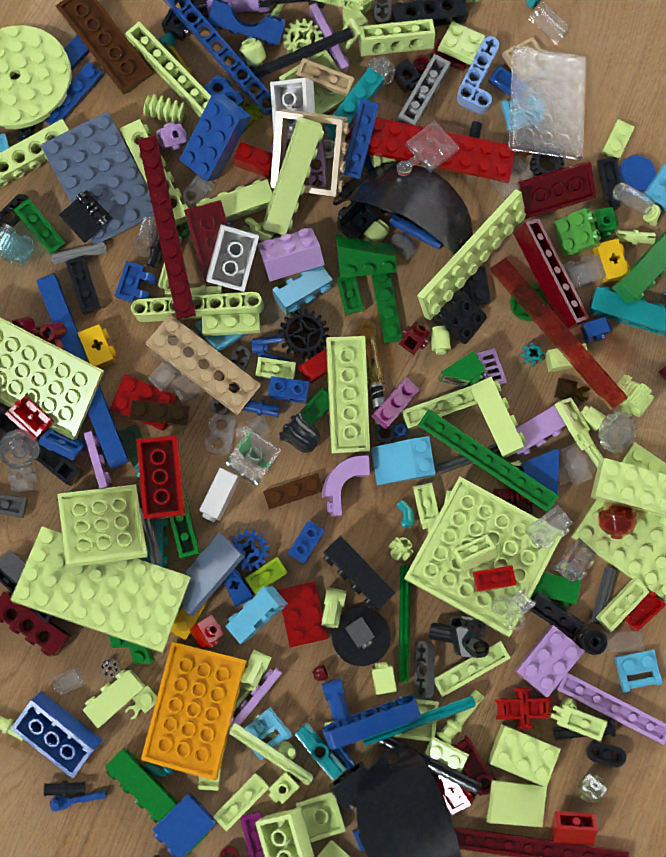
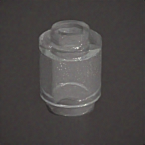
M397 232L391 238L394 250L406 260H409L418 251L415 248L414 242L405 232L401 234Z

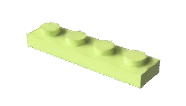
M469 386L402 410L401 413L407 429L418 426L428 409L443 417L478 403Z
M498 641L489 646L490 651L487 656L483 658L470 657L436 676L434 684L440 695L443 697L510 659L502 642Z

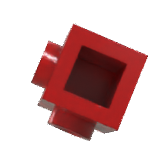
M212 615L189 629L201 649L206 646L212 648L220 643L218 639L224 635L221 626Z

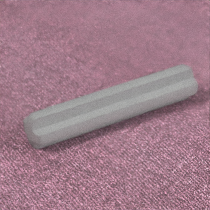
M101 242L51 254V260L56 265L83 255L86 258L107 252L106 244Z

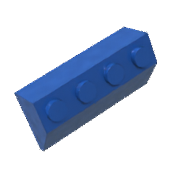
M42 691L30 700L11 728V730L72 779L103 741Z

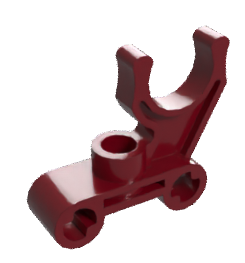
M23 317L10 322L65 350L61 338L66 335V327L62 322H53L42 327L35 326L34 320L30 317Z

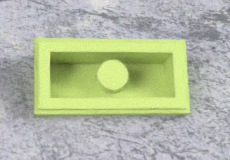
M488 534L452 550L462 572L497 557L496 547Z

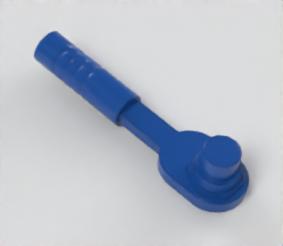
M106 790L71 798L68 796L62 797V795L55 796L50 801V807L52 811L64 810L70 804L107 798Z

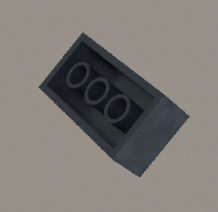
M341 535L323 552L325 555L323 559L331 567L335 565L339 569L337 574L344 581L348 579L352 583L350 587L358 595L362 593L366 597L364 602L371 609L376 608L379 610L396 593Z

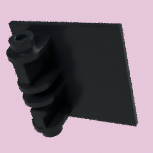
M88 190L83 193L80 192L76 196L77 199L59 214L84 243L113 219Z

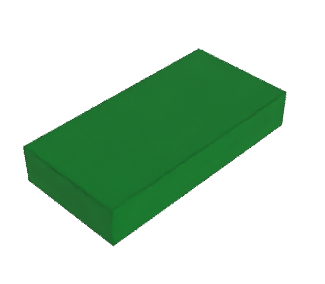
M322 387L299 412L302 413L304 420L313 426L329 409L328 392Z

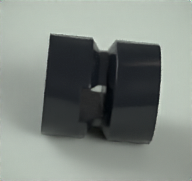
M590 628L579 632L576 640L577 645L585 651L584 653L592 655L603 653L608 643L607 637L602 631Z

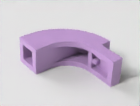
M356 456L346 459L335 466L326 477L322 488V498L330 499V501H327V511L330 512L331 517L342 515L341 489L345 481L353 477H366L370 475L369 456Z

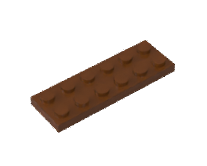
M63 0L56 5V9L123 95L153 74L152 70L98 0Z

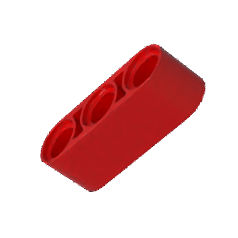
M327 348L298 368L309 384L328 373Z

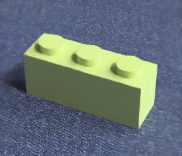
M123 669L115 676L117 680L113 684L108 682L100 689L102 693L97 698L92 696L85 702L86 707L83 711L97 728L105 724L146 687L132 669L127 671Z

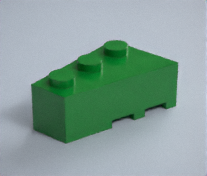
M336 234L340 278L397 272L396 254L393 244L373 240L367 242L356 237L350 239Z

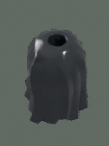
M302 413L291 416L293 422L284 424L283 431L279 432L280 441L290 443L302 453L312 452L320 442V433L313 425L304 420Z

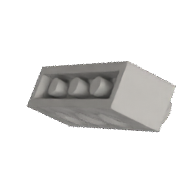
M436 54L433 55L400 112L398 122L418 126L448 74L451 62Z

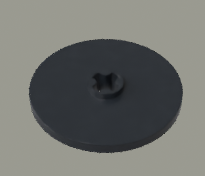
M366 607L349 609L340 615L338 628H333L332 630L333 647L338 656L351 665L368 666L374 664L385 655L389 647V626L382 615L373 609ZM360 617L363 618L374 635V638L371 639L373 643L364 649L362 646L359 648L356 646L345 629L346 626Z

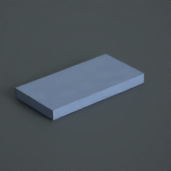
M221 532L216 535L184 573V575L190 576L191 579L181 606L191 616L198 612L244 558V555Z

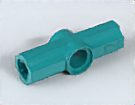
M308 722L294 733L332 781L346 770ZM316 747H324L326 750L325 754L317 756L314 752Z

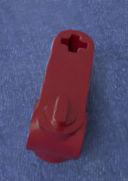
M466 735L462 741L455 745L451 744V746L469 755L463 768L467 776L478 782L483 778L488 779V786L484 789L481 788L478 792L479 796L488 795L491 793L492 780L497 781L492 771L489 773L472 742Z

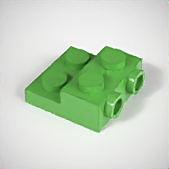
M584 208L554 222L562 257L567 258L600 246L599 240L601 238L599 231L595 228L594 222H596V217L593 211Z

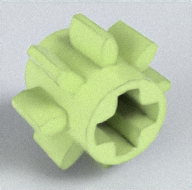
M396 537L388 546L391 549V557L397 561L402 559L406 561L414 552L411 549L412 543L404 537L400 539Z

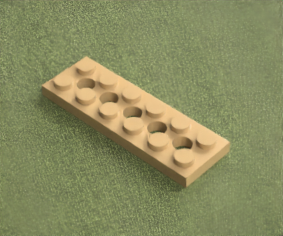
M169 314L145 344L236 415L241 412L261 386L260 383L171 314ZM176 337L178 339V344L174 346L170 345L168 343V338ZM191 349L194 355L186 357L183 354V350ZM205 360L208 362L209 367L201 369L198 362ZM214 373H222L224 380H215ZM236 384L239 387V392L232 393L229 390V385Z

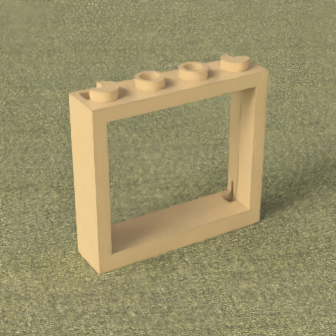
M286 109L277 110L270 188L275 187L285 158L288 119L297 120L299 116L314 122L337 125L331 188L305 185L304 192L333 197L339 195L342 192V186H344V181L341 179L346 167V162L343 161L348 146L347 142H345V137L349 132L347 117Z

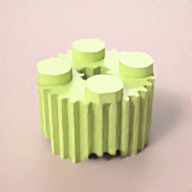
M623 375L611 391L608 399L614 404L621 405V410L627 415L634 414L640 418L654 399V396L650 395L652 390L643 383L639 384L631 381L632 377L629 375Z

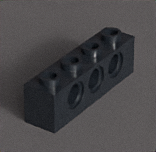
M414 0L413 2H398L392 5L391 17L393 23L432 19L434 27L449 25L452 21L456 23L466 22L468 9L466 0ZM443 7H449L451 10H445ZM431 10L433 13H427L425 11ZM408 13H413L415 16L411 17V16H408L407 14H408Z

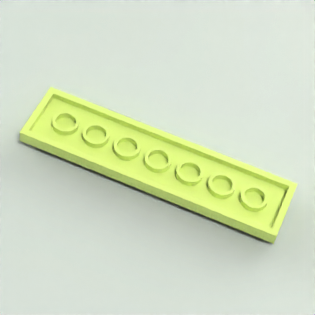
M515 189L417 295L424 317L431 320L437 315L446 302L452 299L454 292L456 293L459 288L464 286L468 278L476 273L479 266L488 260L490 254L500 247L502 241L511 235L519 223L523 222L526 214L524 213L525 207L522 192Z

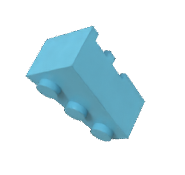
M323 266L303 271L294 280L290 278L286 281L287 285L281 289L278 287L272 289L274 300L286 316L290 312L296 314L302 305L312 303L316 299L315 296L321 292L324 294L332 288L333 280Z
M265 586L257 592L253 599H250L242 606L243 609L239 613L236 612L228 619L229 623L226 625V628L240 644L246 643L288 603L273 586Z

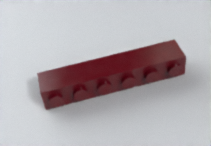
M537 218L523 223L513 234L562 331L565 332L576 328L588 320L589 316L540 219Z

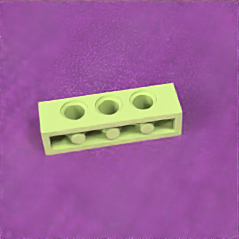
M432 19L359 26L361 31L359 35L361 56L434 49L435 30Z

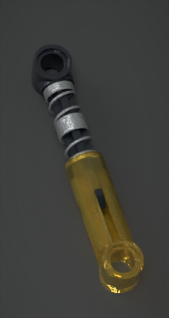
M363 321L358 326L357 336H365L367 387L372 391V407L376 411L386 400L383 393L385 389L382 388L386 383L376 326L371 321ZM364 328H369L372 334L365 336L361 331ZM369 342H370V346H371V352H372V357H373V359H370V355H369V349H368V343H369ZM376 421V440L381 444L390 443L395 435L392 423L386 428L390 432V437L382 438L380 431L384 428Z

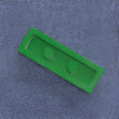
M29 198L14 209L15 214L50 256L65 245L64 240Z

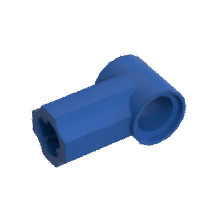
M338 678L322 683L326 701L329 703L334 721L349 717L350 712L345 701V692L341 679Z

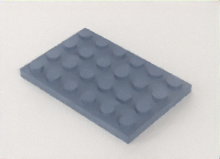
M108 111L40 145L70 202L72 203L76 200V196L80 192L83 193L88 190L113 218L90 238L93 244L105 242L154 217L149 189Z

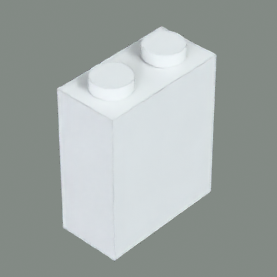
M219 468L199 509L203 513L202 517L212 522L221 520L240 481L237 475Z

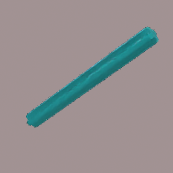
M470 696L421 714L419 719L363 739L364 745L374 744L473 708L476 705L475 700Z

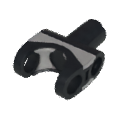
M453 616L448 622L449 625L432 622L429 638L452 643L454 652L457 655L471 658H483L488 655L490 651L488 643L478 638L486 633V626L482 621L465 616ZM475 627H481V628H482V629L479 630V631H474V630H472V629L475 628ZM480 647L486 648L481 652L476 651Z

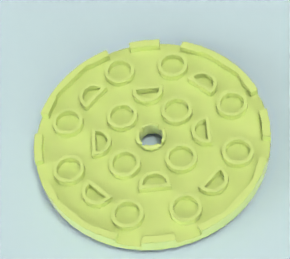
M21 25L4 27L0 29V126L5 129L30 127L50 117V113L64 102L68 87L71 85V64L59 41L44 30ZM15 73L20 74L17 80H12Z

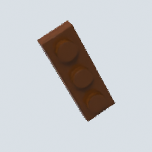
M316 473L265 490L263 493L268 508L271 510L322 493L323 487L319 475Z

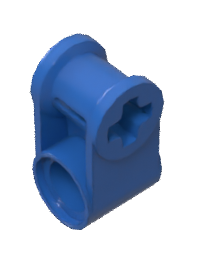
M234 569L224 580V583L234 605L237 607L254 597L239 571Z

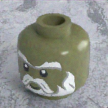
M595 772L593 774L587 773L577 786L581 792L579 797L588 804L590 801L599 803L608 791L606 787L607 782Z

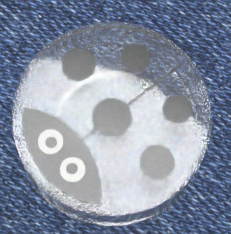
M114 658L104 660L100 666L101 674L106 678H114L121 671L119 661Z

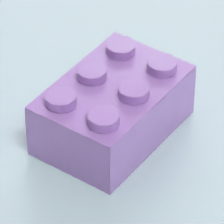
M304 228L298 232L284 234L279 238L268 239L258 244L269 281L324 265L321 248L312 228Z
M549 625L513 671L539 693L548 698L585 651L554 625Z

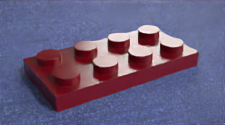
M590 161L517 182L519 191L522 192L525 207L524 213L526 214L525 219L597 198Z
M221 200L184 210L205 284L209 283L206 281L220 225L228 226Z

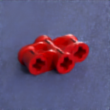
M514 688L516 698L495 699V703H497L496 720L517 719L518 725H516V729H534V725L531 724V718H551L550 701H552V697L530 698L532 688Z

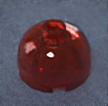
M609 506V510H604V507L598 509L599 526L604 533L611 535V538L622 539L623 536L629 535L636 528L638 511L635 510L633 513L632 508L623 506Z

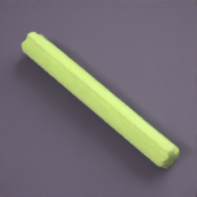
M234 724L230 728V735L305 785H309L312 782L313 775L239 725Z

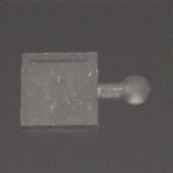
M434 120L406 142L407 148L415 156L408 161L399 162L397 172L401 176H407L411 173L412 167L420 161L431 173L454 155L460 147Z

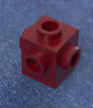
M415 322L411 327L408 325L401 334L404 337L399 345L415 355L420 348L423 350L429 343L427 338L431 332L425 326Z

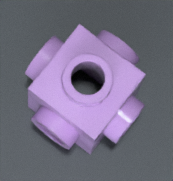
M174 122L164 125V128L156 132L161 150L170 148L171 151L179 150L187 142V133L185 128H182L181 123L177 125Z

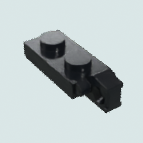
M617 158L598 160L597 166L605 201H609V206L613 207V210H618L621 206L619 199L623 198V187Z

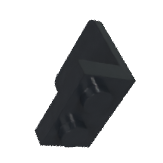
M350 201L351 203L347 207L341 208L337 214L338 230L347 238H360L372 223L380 218V215L367 203Z
M457 291L456 293L454 292L452 299L446 302L440 312L431 320L435 324L445 326L462 344H467L486 320L487 316L465 292Z

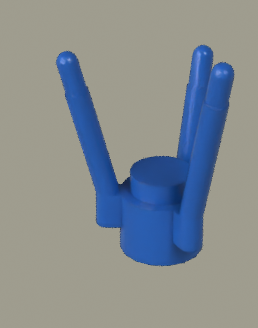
M284 335L252 339V352L258 353V357L292 362L291 359L265 353V351H269L270 343L283 342L284 338L279 337Z

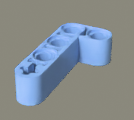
M488 36L483 40L459 87L457 95L458 104L478 114L487 113L492 102L491 95L480 89V86L499 47V41L493 36ZM491 47L489 53H486V50ZM478 62H484L486 65L481 66ZM475 77L478 81H472L470 78ZM462 93H468L470 96L464 97ZM478 101H484L486 105H481Z

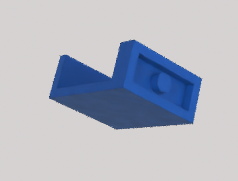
M188 792L152 830L155 832L153 834L160 843L164 842L169 847L167 850L173 857H183L217 821Z

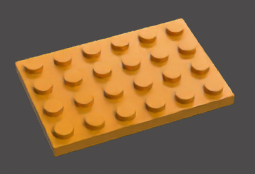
M171 642L141 760L214 781L217 780L247 660Z

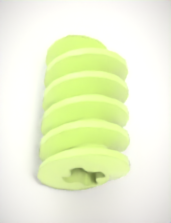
M155 93L152 98H150V95L147 96L144 104L145 116L151 114L152 118L158 116L159 120L165 118L166 122L172 120L175 124L182 122L185 113V102L178 106V100L171 104V98L164 102V96H161L159 100H157V94Z

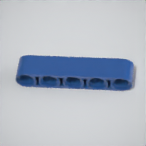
M408 695L327 724L323 728V733L329 749H338L413 722L420 718L421 713L415 696Z

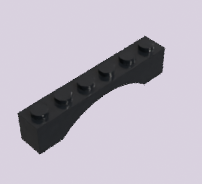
M0 406V432L34 457L66 485L72 487L83 471L61 454L48 450L38 444L40 438L33 441L5 415L7 411Z

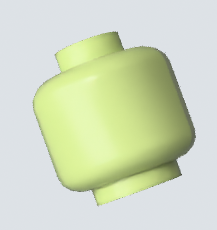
M249 38L242 42L239 52L245 65L252 66V68L261 66L266 58L262 43L255 38Z

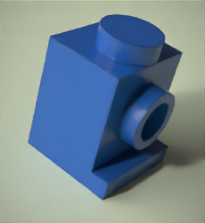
M603 317L584 323L580 330L584 342L588 345L593 339L599 341L606 338L605 335L612 332L610 322L606 321V318Z

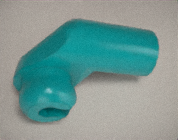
M402 499L396 507L403 513V520L400 522L401 526L408 529L414 524V511Z
M147 762L144 767L158 778L169 776L174 772V769Z

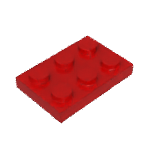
M124 374L110 410L130 418L132 400L175 405L178 396ZM139 421L161 431H164L166 424Z
M315 581L277 590L288 603L282 609L290 648L328 639L326 627L322 625L323 614Z

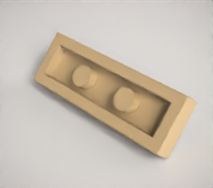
M302 58L296 73V78L310 79L314 85L346 97L350 93L355 79Z

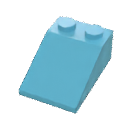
M429 436L371 448L377 486L433 477L436 474Z

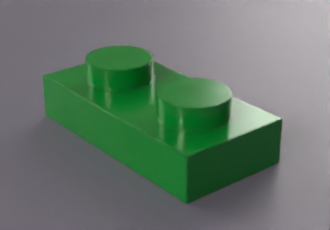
M356 277L336 278L345 316L363 312L364 309Z

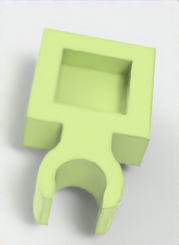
M147 685L132 698L136 704L127 707L125 713L133 709L135 715L131 719H135L139 715L140 710L147 713L155 706L157 694Z

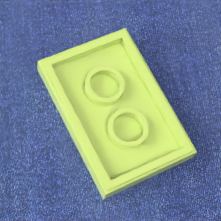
M492 780L487 822L542 827L547 788L542 785Z

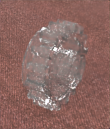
M613 411V414H608L602 421L598 437L604 449L615 454L617 452L623 453V448L629 449L628 444H633L632 437H636L634 431L637 429L634 426L636 420L632 419V415L623 411Z

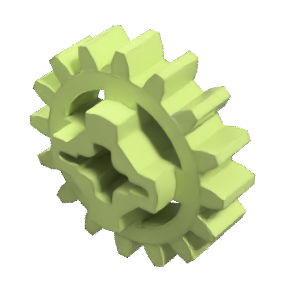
M297 19L295 25L289 23L290 29L285 28V35H283V41H285L284 48H287V53L311 44L313 37H315V42L323 39L321 38L322 31H318L319 26L315 25L313 27V21L311 20L309 23H306V19H303L302 23ZM294 35L293 42L291 43V37Z

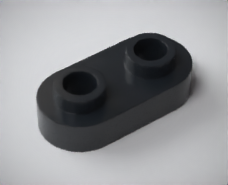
M593 741L586 747V756L593 762L613 767H620L626 762V753L618 746ZM594 748H598V754L596 755L592 753ZM616 752L618 757L613 760L612 754Z

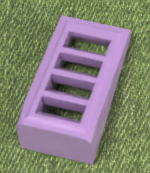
M495 348L477 353L478 359L486 369L483 374L484 380L489 377L499 376V379H497L499 385H505L507 381ZM489 355L493 356V358L488 360H483L482 358ZM492 362L495 363V365H493V366H489V367H486V366H485V364H488V363H492ZM493 369L497 370V372L491 374L487 372Z

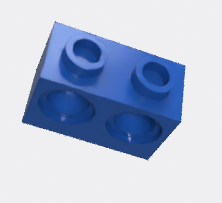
M219 74L203 87L211 96L224 94L232 101H235L242 109L245 107L244 96L241 92L235 91L231 87L230 81L225 77L222 78ZM217 88L223 89L221 92L214 91Z
M271 376L268 397L269 399L306 404L309 382Z
M308 520L288 554L305 564L325 530Z

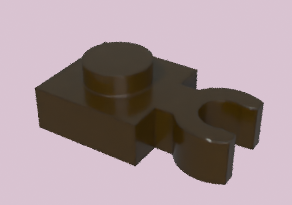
M558 378L554 397L564 400L572 398L573 401L577 397L578 400L584 402L588 398L583 397L581 392H588L590 388L587 386L578 388V382Z

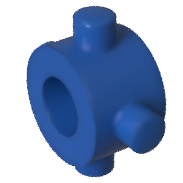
M405 423L398 424L397 426L393 425L395 430L394 437L407 436Z

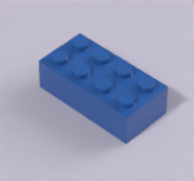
M224 94L211 96L179 160L207 182L219 179L252 116Z

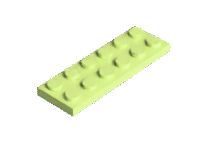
M365 336L327 337L331 453L370 451Z

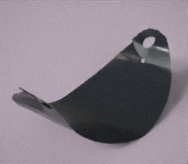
M387 164L369 169L362 173L361 179L353 178L342 187V192L333 200V205L336 206L348 200L358 201L404 215L436 237L454 255L473 236L471 217L460 195L443 177L425 167L412 164ZM343 194H348L343 199H339Z
M404 744L397 745L383 753L361 778L356 795L357 825L367 856L461 857L450 816L439 787L426 762L415 750ZM397 753V760L393 763H388L389 756Z

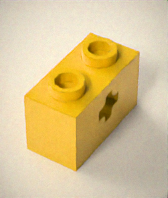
M618 238L602 242L599 247L592 249L603 284L618 281L630 269L629 263L625 261L623 255L624 247L622 243H619Z
M98 324L78 332L90 364L101 369L116 363L114 357L117 354L113 345L109 346L107 340L110 339L106 328L103 329ZM99 343L101 344V350L96 349Z

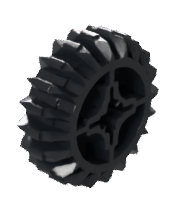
M298 309L297 315L294 312H290L291 318L285 316L284 321L286 323L281 322L280 327L283 329H280L278 334L284 336L279 338H284L285 341L281 347H288L287 354L293 351V358L300 354V360H303L304 355L309 360L311 359V353L315 356L318 354L317 351L321 352L324 350L322 346H326L325 340L330 335L325 333L329 331V328L323 327L327 322L325 320L320 322L321 315L314 317L315 311H312L311 315H309L308 309L304 310V314ZM305 321L312 323L315 327H308ZM298 322V330L293 332V334H288L289 328ZM302 329L305 333H308L306 340L300 336ZM319 335V341L310 347L309 339ZM291 340L299 341L303 348L297 347Z

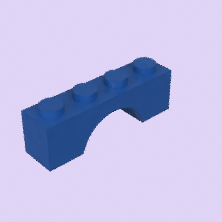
M213 0L208 22L215 29L226 28L232 34L240 35L242 33L247 35V38H255L256 40L259 38L265 40L264 43L275 46V44L279 45L286 20L267 14L258 23H245L236 16L233 4L225 0Z

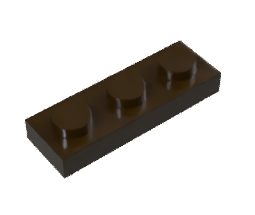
M132 400L130 420L188 426L190 406Z

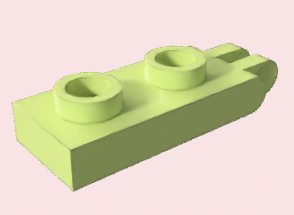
M554 705L553 710L560 712V715L551 713L550 717L557 720L556 724L601 741L607 721L563 705L562 708Z

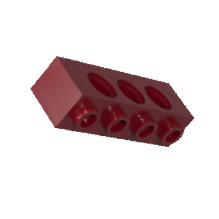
M3 591L0 596V623L6 622L10 625L9 629L11 631L26 636L25 640L28 643L39 645L42 648L41 652L49 657L51 655H58L72 635L52 621L47 624L29 607L12 602L13 594L9 591ZM13 608L18 612L16 619L10 617V611ZM29 619L34 623L32 630L26 628V622ZM44 631H47L50 635L47 642L43 641L41 637Z

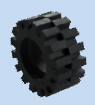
M542 146L539 150L537 149L529 163V170L532 171L531 175L533 177L535 175L539 176L564 168L565 160H563L564 155H560L561 151L559 149L555 151L556 147L554 146L551 149L549 146L545 148ZM544 158L551 159L554 163L553 169L544 170L540 165V161Z

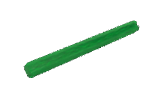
M410 565L400 566L398 681L402 683L409 682L411 583L404 578L411 567Z

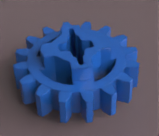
M245 529V534L243 535L239 531L238 538L232 537L233 545L244 555V558L236 568L242 565V571L249 567L250 572L253 571V566L259 569L260 562L266 563L263 558L269 557V554L265 552L270 547L264 545L268 540H261L263 534L260 533L257 536L256 530L249 534L248 529ZM249 537L244 544H238L242 539ZM255 540L259 541L262 550L256 548ZM251 543V548L254 552L246 556L244 548H248ZM255 556L260 557L257 561L249 563L251 558Z

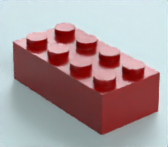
M176 435L136 439L143 519L153 520L186 516L179 438Z

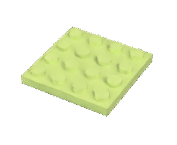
M136 484L57 494L66 568L147 557Z

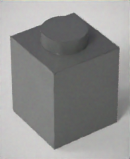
M362 617L345 627L358 648L362 646L364 649L373 643L371 639L374 638V635Z

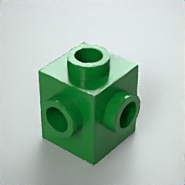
M613 207L594 210L593 212L596 217L594 224L601 238L611 237L619 225L618 218L614 215Z

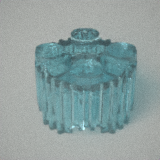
M6 225L5 228L1 227L0 257L10 263L13 260L19 262L18 266L23 267L34 249L32 245L33 240L26 235L22 237L16 234L17 230L9 225Z

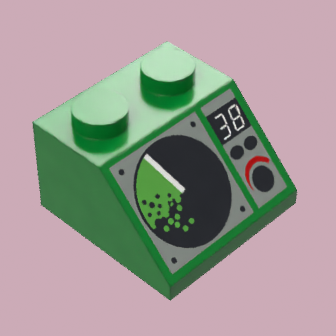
M473 351L441 371L437 379L439 382L467 387L468 385L480 382L484 378L483 374L486 369Z

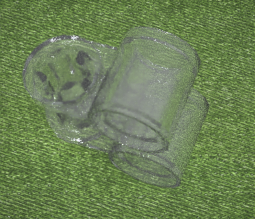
M522 588L510 599L506 596L496 598L492 602L491 608L493 613L498 616L506 615L504 623L508 630L517 631L525 625L523 614L531 609L536 602L532 601L525 593V589ZM498 601H503L506 604L505 611H500L497 608ZM512 616L519 619L518 627L511 625L510 619Z

